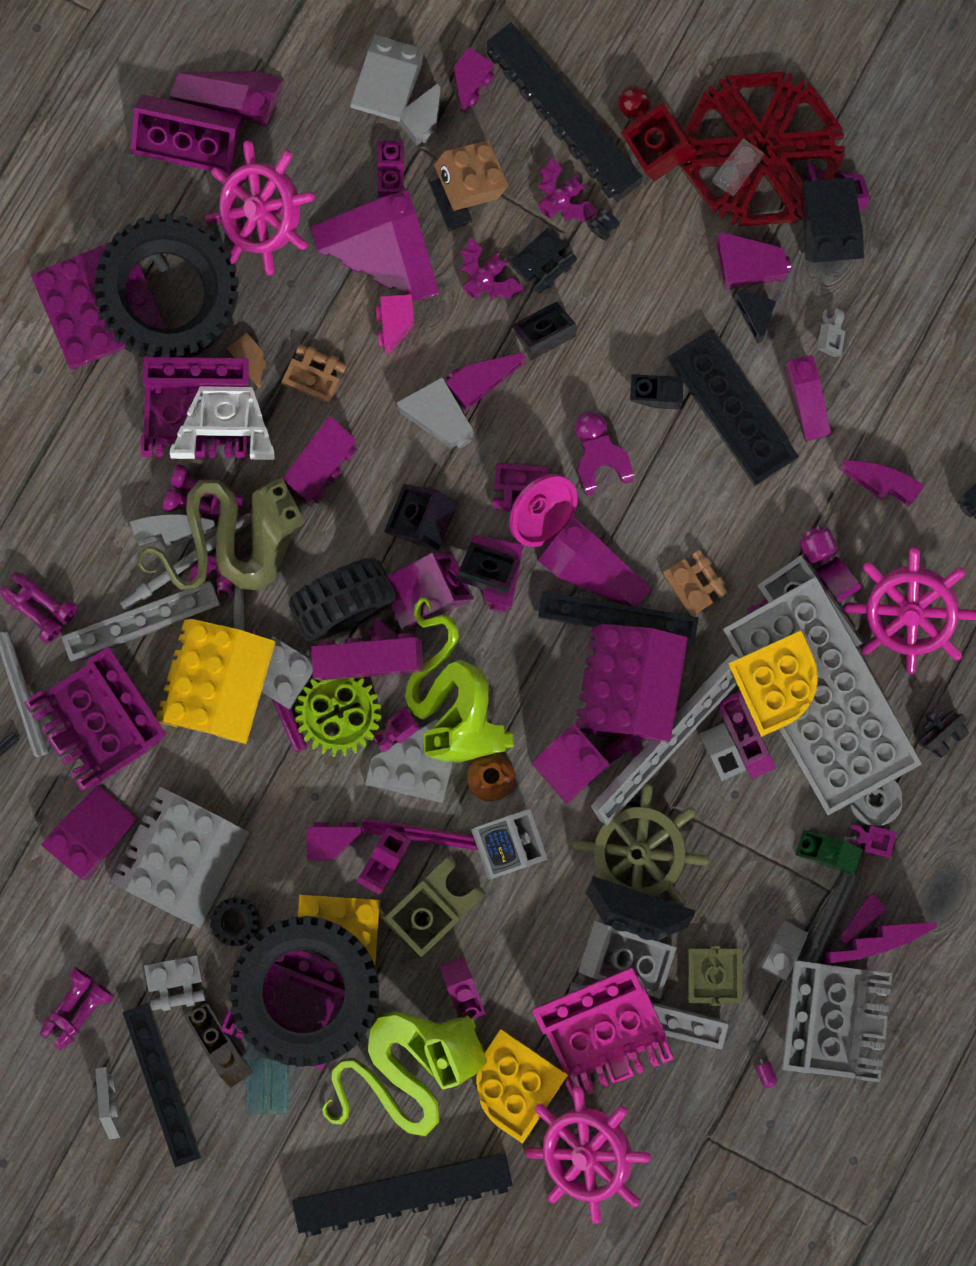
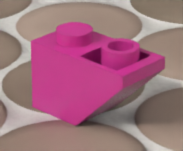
M412 294L380 297L381 305H376L377 321H382L383 330L378 331L379 346H384L385 354L391 353L414 327Z

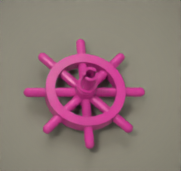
M247 140L243 144L246 165L236 169L230 176L218 167H214L211 170L212 176L223 184L219 199V212L207 214L204 220L207 224L222 223L225 233L234 243L230 250L232 255L230 259L231 264L236 263L242 250L251 253H262L265 274L271 276L275 272L272 257L273 251L282 248L289 241L301 250L307 248L306 240L295 231L300 218V204L314 201L315 195L313 192L298 194L294 183L285 173L292 159L291 151H284L276 166L268 163H256L253 142ZM258 174L269 178L262 192ZM247 179H249L251 194L241 187ZM276 187L281 195V198L278 199L271 197ZM237 197L244 202V206L236 208ZM276 215L283 216L282 220L279 219ZM247 217L248 219L242 228L238 218ZM267 222L277 230L270 239ZM256 224L259 241H256L250 237Z
M916 547L909 550V567L898 568L885 575L872 563L866 562L863 565V570L876 582L870 593L868 603L848 602L843 606L844 611L847 613L867 614L870 629L875 636L861 647L862 653L868 655L879 645L883 644L895 652L906 654V672L908 674L916 672L917 655L930 653L940 647L954 660H960L962 658L961 651L949 639L956 629L958 619L976 620V610L959 609L958 598L952 588L965 575L964 568L958 567L947 577L943 578L934 571L919 567L920 551ZM908 582V596L905 597L895 585ZM919 583L927 585L932 589L926 594L922 588L919 592ZM886 592L898 605L879 604V601ZM939 596L942 597L946 608L927 607ZM880 615L898 617L885 626ZM928 618L946 619V622L939 630ZM904 625H907V639L894 633ZM918 625L930 636L917 639Z
M576 1086L573 1089L575 1109L569 1110L558 1118L543 1104L535 1106L536 1113L550 1127L545 1134L543 1148H527L525 1155L527 1158L544 1159L551 1178L557 1184L548 1195L549 1202L556 1203L564 1192L575 1199L588 1202L591 1221L598 1224L602 1219L599 1201L611 1197L616 1192L632 1207L639 1206L640 1199L625 1184L630 1177L632 1163H648L651 1160V1155L648 1152L631 1151L629 1141L618 1125L627 1114L626 1107L619 1106L611 1117L596 1109L586 1108L583 1089L580 1086ZM577 1123L579 1139L566 1127L567 1125ZM588 1125L599 1130L594 1138H590ZM560 1138L566 1141L573 1149H560ZM562 1160H572L573 1165L569 1170H567ZM601 1161L616 1162L615 1173L609 1170ZM582 1170L584 1171L586 1184L576 1179ZM595 1171L608 1183L607 1185L597 1186Z

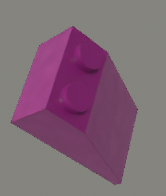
M97 785L54 828L41 843V846L77 877L86 881L138 819Z

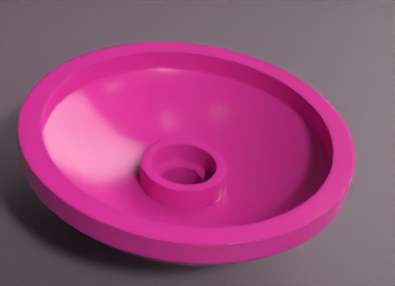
M558 474L545 475L528 484L516 498L511 510L510 530L514 538L528 547H538L553 541L575 514L578 496L574 484L566 477Z

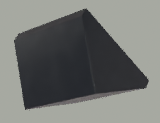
M557 301L511 325L530 361L573 339L577 333L576 323Z
M471 542L459 568L457 581L508 598L521 559Z

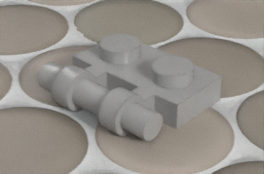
M198 955L144 965L148 992H160L159 999L150 1000L152 1011L159 1009L168 1011L171 1010V1007L185 1004L189 1007L194 1006L195 1002L205 1001L204 990L193 992L192 984L203 982ZM183 986L184 994L169 995V988Z

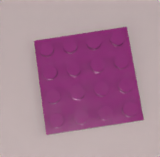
M107 244L31 274L70 370L115 353L126 346L123 342L118 344L113 339L114 334L106 331L104 328L105 322L100 320L98 316L99 309L98 306H95L94 301L95 275L100 257L103 255ZM138 263L130 272L126 283V295L130 308L141 321L149 326L166 329Z

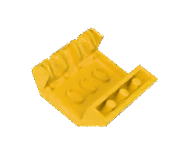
M186 619L181 629L185 633L180 634L178 639L183 643L182 650H175L174 656L177 659L172 660L166 680L170 685H165L164 691L168 693L167 701H160L159 707L163 709L157 711L156 719L164 725L180 726L213 734L226 740L247 744L276 642L239 629Z

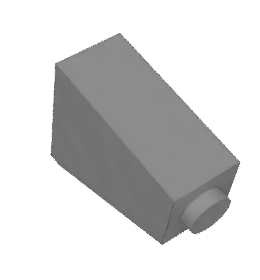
M443 378L397 402V409L403 416L450 449L455 446L462 448L472 441L471 437L474 436V430Z

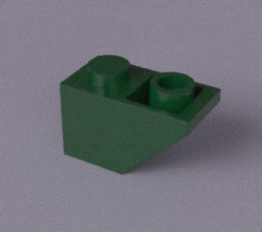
M803 830L795 855L828 868L854 875L862 849L844 840Z

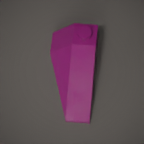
M259 71L178 73L170 98L195 106L242 115V120L268 127L284 79Z
M574 517L559 532L538 560L557 578L603 595L623 605L637 607L652 590L598 537Z

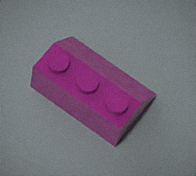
M329 416L282 478L289 492L309 507H312L314 502L317 504L321 502L327 492L324 490L330 481L334 483L342 473L340 467L345 461L350 462L358 450L355 448L357 446L356 439L332 417Z

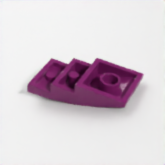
M936 922L874 927L875 938L850 940L849 951L824 953L823 962L826 964L856 960L884 953L916 940L937 928Z

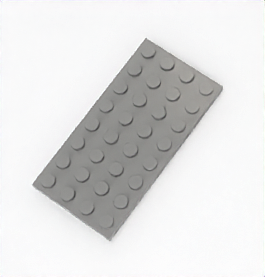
M817 576L723 629L739 658L803 630L817 663L818 686L815 697L805 713L794 722L779 730L827 815L834 813L923 764Z

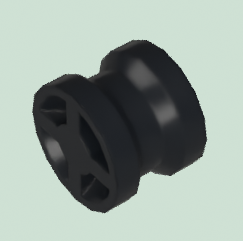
M600 208L597 212V217L590 220L587 226L597 237L607 241L610 237V232L613 229H617L620 223L613 214L604 208Z

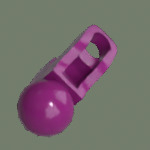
M594 411L580 414L575 421L574 430L578 439L583 442L581 445L583 457L578 463L576 472L584 494L589 496L596 491L595 472L601 466H609L615 469L621 482L626 484L633 482L634 474L628 453L611 443L609 436L606 435L607 422L604 417Z

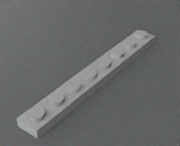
M731 654L721 663L710 678L701 685L698 691L675 714L671 742L650 740L648 745L633 758L631 763L614 779L612 784L597 797L591 807L602 823L608 825L737 685L728 663L739 659L738 657Z

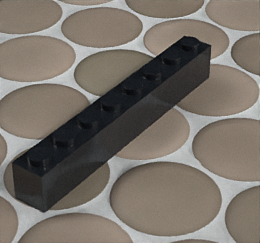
M512 22L487 40L488 51L486 53L494 64L499 63L507 80L518 85L521 96L527 102L531 101L535 105V111L543 121L547 120L552 125V131L560 141L564 139L569 145L568 150L576 160L581 159L586 165L584 168L592 179H598L602 184V191L608 198L611 199L613 197L618 203L641 184L642 174Z
M506 1152L304 1196L293 1199L292 1204L298 1233L305 1232L306 1237L322 1234V1228L332 1226V1230L337 1231L348 1228L349 1222L359 1221V1225L375 1222V1217L385 1215L386 1219L402 1216L401 1211L412 1209L413 1213L429 1210L428 1205L439 1203V1207L455 1204V1199L465 1197L466 1201L482 1198L481 1193L492 1191V1195L509 1192L508 1187L513 1186Z

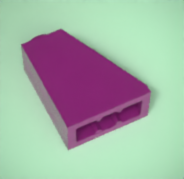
M724 232L718 233L716 246L724 290L786 280L788 272L791 271V260L789 256H785L784 248Z
M476 535L471 537V542L519 559L522 558L524 547L522 544ZM520 564L508 598L482 590L485 605L490 606L491 611L505 613L506 609H512Z

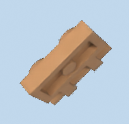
M299 344L296 354L303 356V361L300 362L292 358L282 379V384L330 404L340 383V379L332 376L334 370L344 374L348 364L339 361V358L334 355L329 357L318 352V349L313 346L308 348ZM315 361L326 366L324 371L311 367L312 362Z
M701 550L692 554L697 563L694 566L690 567L686 559L662 573L689 616H694L713 604L708 595L713 591L716 592L720 599L729 594L724 587L725 582L722 577L718 578L711 567V560L709 557H705ZM701 571L709 581V584L705 587L702 586L696 576Z

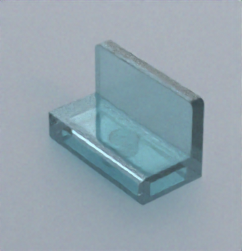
M248 1059L247 1063L253 1073L247 1076V1113L288 1114L289 1065H284L271 1059Z

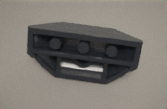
M595 876L592 877L586 890L587 896L604 924L612 926L617 931H627L636 934L644 940L658 941L689 926L695 915V910Z

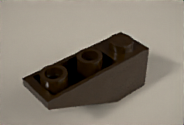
M206 1000L184 1014L185 1019L217 1073L230 1088L253 1073L231 1036L221 1031L223 1024Z

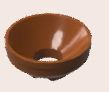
M499 754L478 757L471 763L468 769V786L472 793L481 800L488 802L501 800L514 787V768L505 757ZM489 768H494L499 772V780L494 784H488L483 778L484 772Z

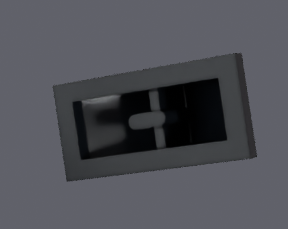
M739 290L734 296V301L755 341L759 344L765 336L776 301Z

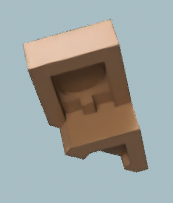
M246 333L226 349L233 358H249L250 380L259 389L262 387L261 377L263 369L266 368V361L263 358V351Z

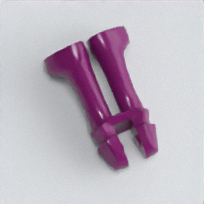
M177 464L172 476L171 487L190 492L198 480L189 476L187 467ZM169 488L162 510L173 512L177 509H186L188 496ZM235 492L237 505H242L243 497ZM206 493L204 496L211 498L212 503L200 500L199 512L210 516L211 519H219L221 510L220 500L215 494Z
M14 572L10 578L18 586H22V589L15 595V592L3 585L0 588L2 598L7 604H11L14 610H19L40 628L39 638L45 644L51 643L61 634L63 627L39 611L29 601L33 598L63 625L70 623L77 612L78 605L70 600L64 603L56 601L38 587L37 582L30 580L29 576Z
M73 967L69 973L72 985L68 993L54 1011H50L49 1017L44 1020L40 1035L47 1039L57 1025L64 1031L59 1035L54 1044L60 1050L74 1041L73 1037L79 1033V1029L96 1007L100 1004H109L115 997L107 988L96 982L72 1018L66 1017L85 991L95 981L77 967Z

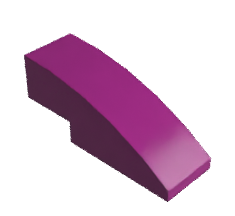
M845 460L839 468L841 472L880 500L888 492L907 507L913 503L925 486L902 472L875 463Z

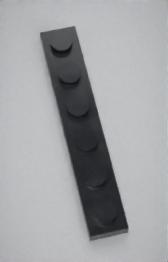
M542 591L538 614L539 619L586 627L609 624L653 628L685 636L688 638L687 644L693 645L699 617L545 591Z
M147 1003L122 1012L174 1167L202 1158L150 1004Z

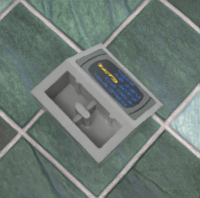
M530 809L471 829L488 880L548 860Z

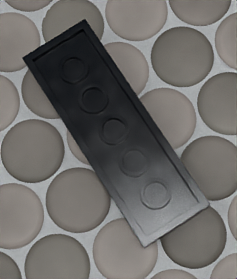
M711 329L667 357L677 375L684 377V385L754 486L759 485L799 458L792 445Z

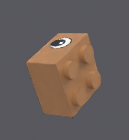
M489 140L444 151L434 164L453 211L497 200L509 187Z

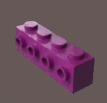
M412 633L397 634V639L387 640V636H373L371 641L361 642V638L345 639L344 644H336L334 640L320 641V646H311L313 679L319 681L424 672L422 640L413 637Z

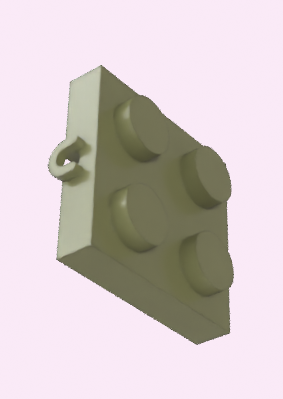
M710 946V949H688V1003H710V1006H721V1003H743L742 949H721V946Z

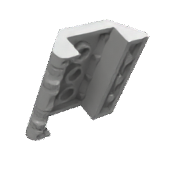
M159 787L154 797L162 800V804L153 800L150 804L154 810L161 812L157 821L151 816L144 815L142 821L150 824V827L147 828L140 824L130 842V845L138 848L137 852L129 848L125 852L128 857L136 860L132 869L126 864L119 863L117 869L125 872V875L123 876L115 872L110 882L156 907L201 928L250 832Z
M794 960L781 1070L881 1082L882 1071L868 1069L866 1065L882 1066L883 1060L872 1057L864 1058L865 1047L873 1050H881L885 1047V1043L869 1041V1037L886 1038L888 1016L872 1014V1010L888 1012L889 1006L880 1003L870 1004L871 993H877L882 996L890 995L891 989L875 987V983L891 985L893 974Z

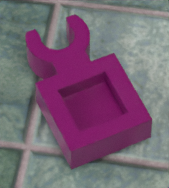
M404 707L384 722L387 728L376 731L373 734V739L381 751L386 752L391 748L395 740L401 744L421 727L410 711Z
M851 825L849 827L850 830H855L858 833L857 840L847 839L846 842L854 846L860 843L865 844L863 852L891 858L896 837L895 831L872 825L869 826L868 832H864L863 828L858 825Z

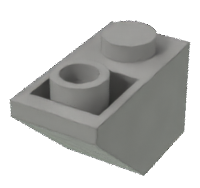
M724 724L699 733V737L720 783L746 771L738 750Z

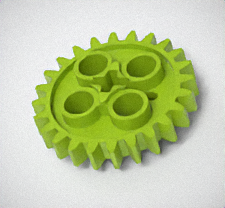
M354 678L324 680L319 683L311 679L312 689L303 687L306 697L298 696L297 699L303 706L295 707V712L302 715L296 717L295 722L303 723L298 728V732H307L304 737L305 742L313 739L312 749L321 745L323 755L327 749H331L333 757H335L337 750H341L345 757L349 748L354 754L357 753V744L365 748L367 745L365 738L373 740L374 735L370 730L378 731L379 726L373 721L381 720V715L374 712L379 711L381 705L373 704L378 699V695H369L372 686L369 685L364 688V678H361L358 682L354 681ZM342 691H347L352 695V699L343 702L338 698V694ZM321 701L326 703L328 709L325 712H317L313 705ZM356 703H359V704H360V706H359L358 708L348 709V708H350L353 704H356ZM334 709H338L339 712L344 711L342 718H339L337 715L332 716ZM359 715L363 719V723L358 726L352 725L349 722V717ZM331 717L321 724L316 723V721L319 719ZM329 725H334L338 728L339 733L335 736H328L324 729Z

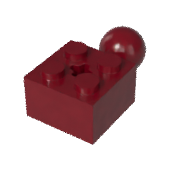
M630 86L622 91L618 100L619 109L625 117L636 119L637 121L620 133L645 173L654 182L697 153L675 115L664 102L649 112L651 98L644 88Z

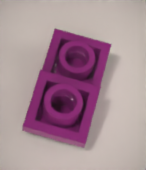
M378 141V197H385L404 191V142Z
M837 556L834 560L815 570L839 603L861 589L859 582Z

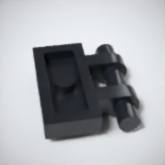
M546 228L510 261V266L527 283L535 276L539 281L533 288L540 294L544 289L552 287L555 284L554 280L562 273L566 274L572 268L571 265L577 260V257L572 252L564 258L561 257L559 254L565 249V245ZM552 261L556 266L548 273H545L542 269Z

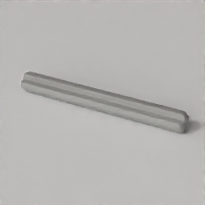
M7 631L0 632V654L33 755L35 757L45 756L48 754V748L39 721H35L32 716L35 711L30 713L24 704L30 698V694L10 633Z

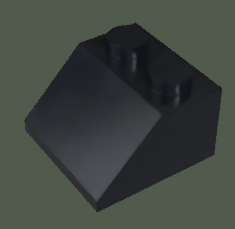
M403 484L384 532L421 547L439 550L458 502L435 489Z

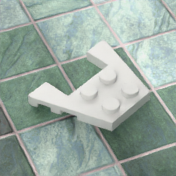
M200 386L187 412L188 416L185 423L177 433L176 442L170 448L171 458L195 459L197 435L251 436L250 459L274 460L275 458L274 449L264 425L253 387Z

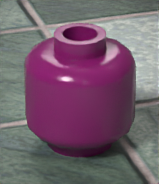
M819 525L802 533L803 538L800 540L799 545L809 563L818 562L821 566L834 560L832 554L837 552L838 545L829 528H822Z

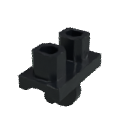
M942 710L937 715L929 711L925 714L928 723L923 727L926 733L917 742L921 747L930 750L934 755L942 758L950 750V747L944 741L947 737L951 735L954 740L960 741L969 734L964 724L967 719L963 714H957L953 710L948 714Z

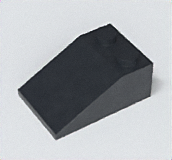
M854 178L802 182L805 260L817 263L864 258L863 228Z

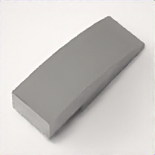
M158 515L130 521L139 546L161 538L164 539L167 547L193 539L187 515ZM201 518L204 535L217 531L213 520Z

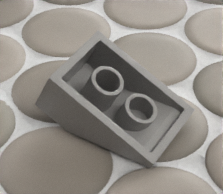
M375 35L367 52L350 108L400 122L421 72L424 49Z
M594 921L578 972L591 978L602 980L633 967L643 982L648 995L660 999L676 947L654 940H644L636 934L627 931H617L612 926Z

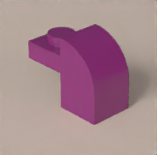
M387 828L376 845L371 858L359 875L357 882L380 895L400 864L411 840Z

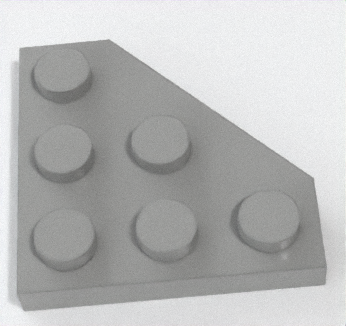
M436 719L422 727L401 744L398 742L386 752H381L371 759L365 785L443 804L453 762L435 760L427 756L423 750V734L433 728L439 720Z

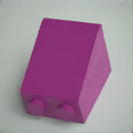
M453 552L431 553L388 576L396 592L395 601L391 604L393 618L401 628H412L419 625L415 619L414 610L415 604L420 598H427L432 606V611L429 610L426 602L421 606V615L424 619L439 616L474 600L468 584L457 581L460 567Z
M575 724L556 738L532 763L534 768L565 804L605 772L610 765Z

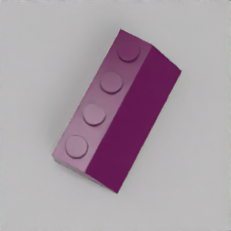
M142 94L134 107L130 154L209 171L214 167H218L227 175H231L240 140L242 115Z

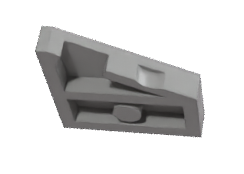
M106 1067L96 1068L99 1119L109 1140L120 1138L117 1119L119 1117V1110L113 1093L117 1092L115 1077L110 1076Z

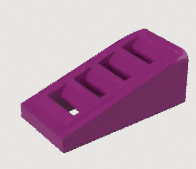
M873 893L866 897L840 935L838 941L841 944H847L885 912L886 908Z

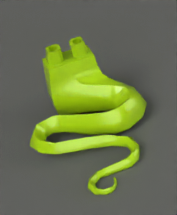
M420 598L415 604L414 610L417 623L422 627L444 624L448 629V641L440 652L423 663L424 672L412 673L409 678L405 699L411 715L422 720L432 716L440 709L456 686L458 687V698L455 704L433 728L423 734L424 753L435 760L461 763L478 757L506 751L505 748H512L514 746L513 732L504 731V725H494L487 722L489 683L483 671L463 660H457L448 664L436 678L425 700L421 702L419 686L422 680L452 655L459 643V629L456 622L446 615L424 619L421 615V606L426 602L430 611H432V606L427 598Z
M393 1011L379 1014L371 1025L368 1053L373 1064L394 1085L417 1100L424 1112L420 1122L413 1121L406 1116L375 1073L355 1057L341 1059L331 1070V1081L342 1106L341 1116L334 1118L327 1111V1105L333 1099L326 1101L322 1108L323 1116L331 1124H343L348 1119L350 1105L341 1080V1072L344 1068H353L364 1077L397 1125L409 1134L426 1136L439 1123L438 1099L427 1085L408 1071L393 1055L391 1047L393 1043H399L406 1048L420 1065L436 1079L442 1090L458 1086L476 1075L487 1063L484 1055L486 1051L483 1043H480L477 1038L473 1019L467 1015L442 1023H435L403 1012Z

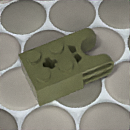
M452 856L443 859L382 918L418 958L427 953L485 895V891L481 887H475L464 896L459 897L452 895L448 891L446 878L456 866V861ZM416 913L419 915L424 913L427 916L424 919L426 922L425 926H422V924L416 925Z

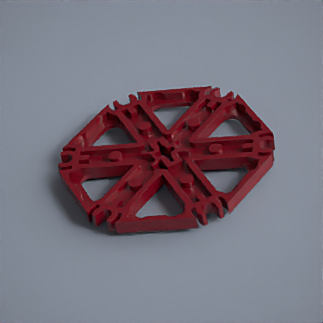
M786 71L726 76V79L721 78L719 84L722 90L716 91L710 85L708 88L709 95L706 90L704 91L685 129V133L697 153L680 164L681 170L714 216L720 207L719 219L722 220L724 214L731 213L733 215L732 225H735L738 217L741 216L742 219L738 223V227L796 223L799 219L803 220V181L788 161L823 159L827 163V169L821 180L834 179L845 156V146H837L835 144L836 140L844 139L842 126L809 82L803 91L805 79L802 78L798 85H792L790 81L793 74L789 73L785 82H782ZM764 86L773 88L775 94L761 122H759L740 96L739 92L743 88ZM802 103L809 104L824 124V129L819 131L785 133L797 107ZM710 110H715L721 115L736 137L698 139L696 132L705 114ZM757 143L761 146H768L766 149L767 155L762 151L756 152L758 148ZM739 165L722 197L714 196L699 175L700 170L705 167ZM763 176H765L785 205L783 211L767 214H753L750 212L749 204Z

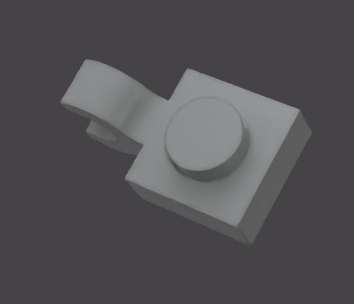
M837 308L834 311V316L833 312L827 309L823 312L822 318L826 324H821L817 349L832 357L842 355L845 331L841 330V325L845 316L844 311Z

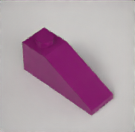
M522 352L466 365L461 370L456 368L446 377L448 379L446 385L455 400L467 411L526 362V356Z
M813 354L787 361L784 370L805 442L830 436L831 431L821 380Z
M741 691L724 698L718 706L751 778L754 779L776 769Z

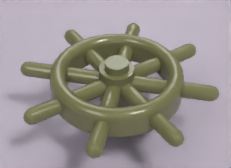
M648 783L642 787L640 807L620 811L608 825L604 824L595 842L574 840L572 842V849L594 853L595 864L601 879L651 896H657L665 892L673 903L685 907L686 902L673 884L681 875L684 864L707 865L710 861L707 855L686 853L685 841L679 829L695 816V809L689 807L672 820L664 813L650 808L652 786ZM638 818L636 838L623 822ZM650 819L660 824L663 828L647 840ZM614 829L628 846L607 843ZM671 837L674 851L654 849L666 838ZM606 854L627 857L610 869ZM653 860L673 862V865L665 876ZM633 866L632 883L630 886L620 881L618 877ZM644 867L655 879L656 884L642 887Z

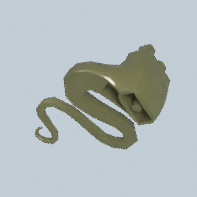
M282 478L265 484L252 494L251 558L247 562L240 561L235 556V530L238 516L235 492L221 479L198 480L188 493L186 507L198 558V576L192 581H183L178 576L166 553L157 547L146 546L138 554V566L147 573L156 572L158 569H146L143 565V557L147 553L159 556L172 583L180 590L196 589L206 580L208 555L199 504L200 498L206 493L215 494L220 500L221 508L216 532V563L220 573L241 589L261 590L276 580L284 562L289 542L299 533L305 521Z

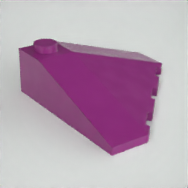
M409 190L382 197L310 227L318 253L326 257L328 254L342 260V265L357 273H360L362 270L374 276L373 280L391 290L395 287L407 293V295L412 294V301L414 302L440 294Z

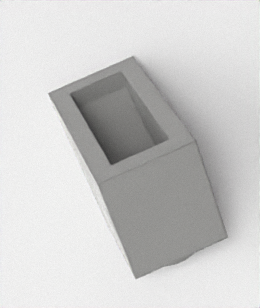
M438 84L405 108L401 121H397L416 146L421 142L427 143L436 134L441 99V87Z
M784 920L759 968L781 980H786L794 966V960L797 961L808 933Z

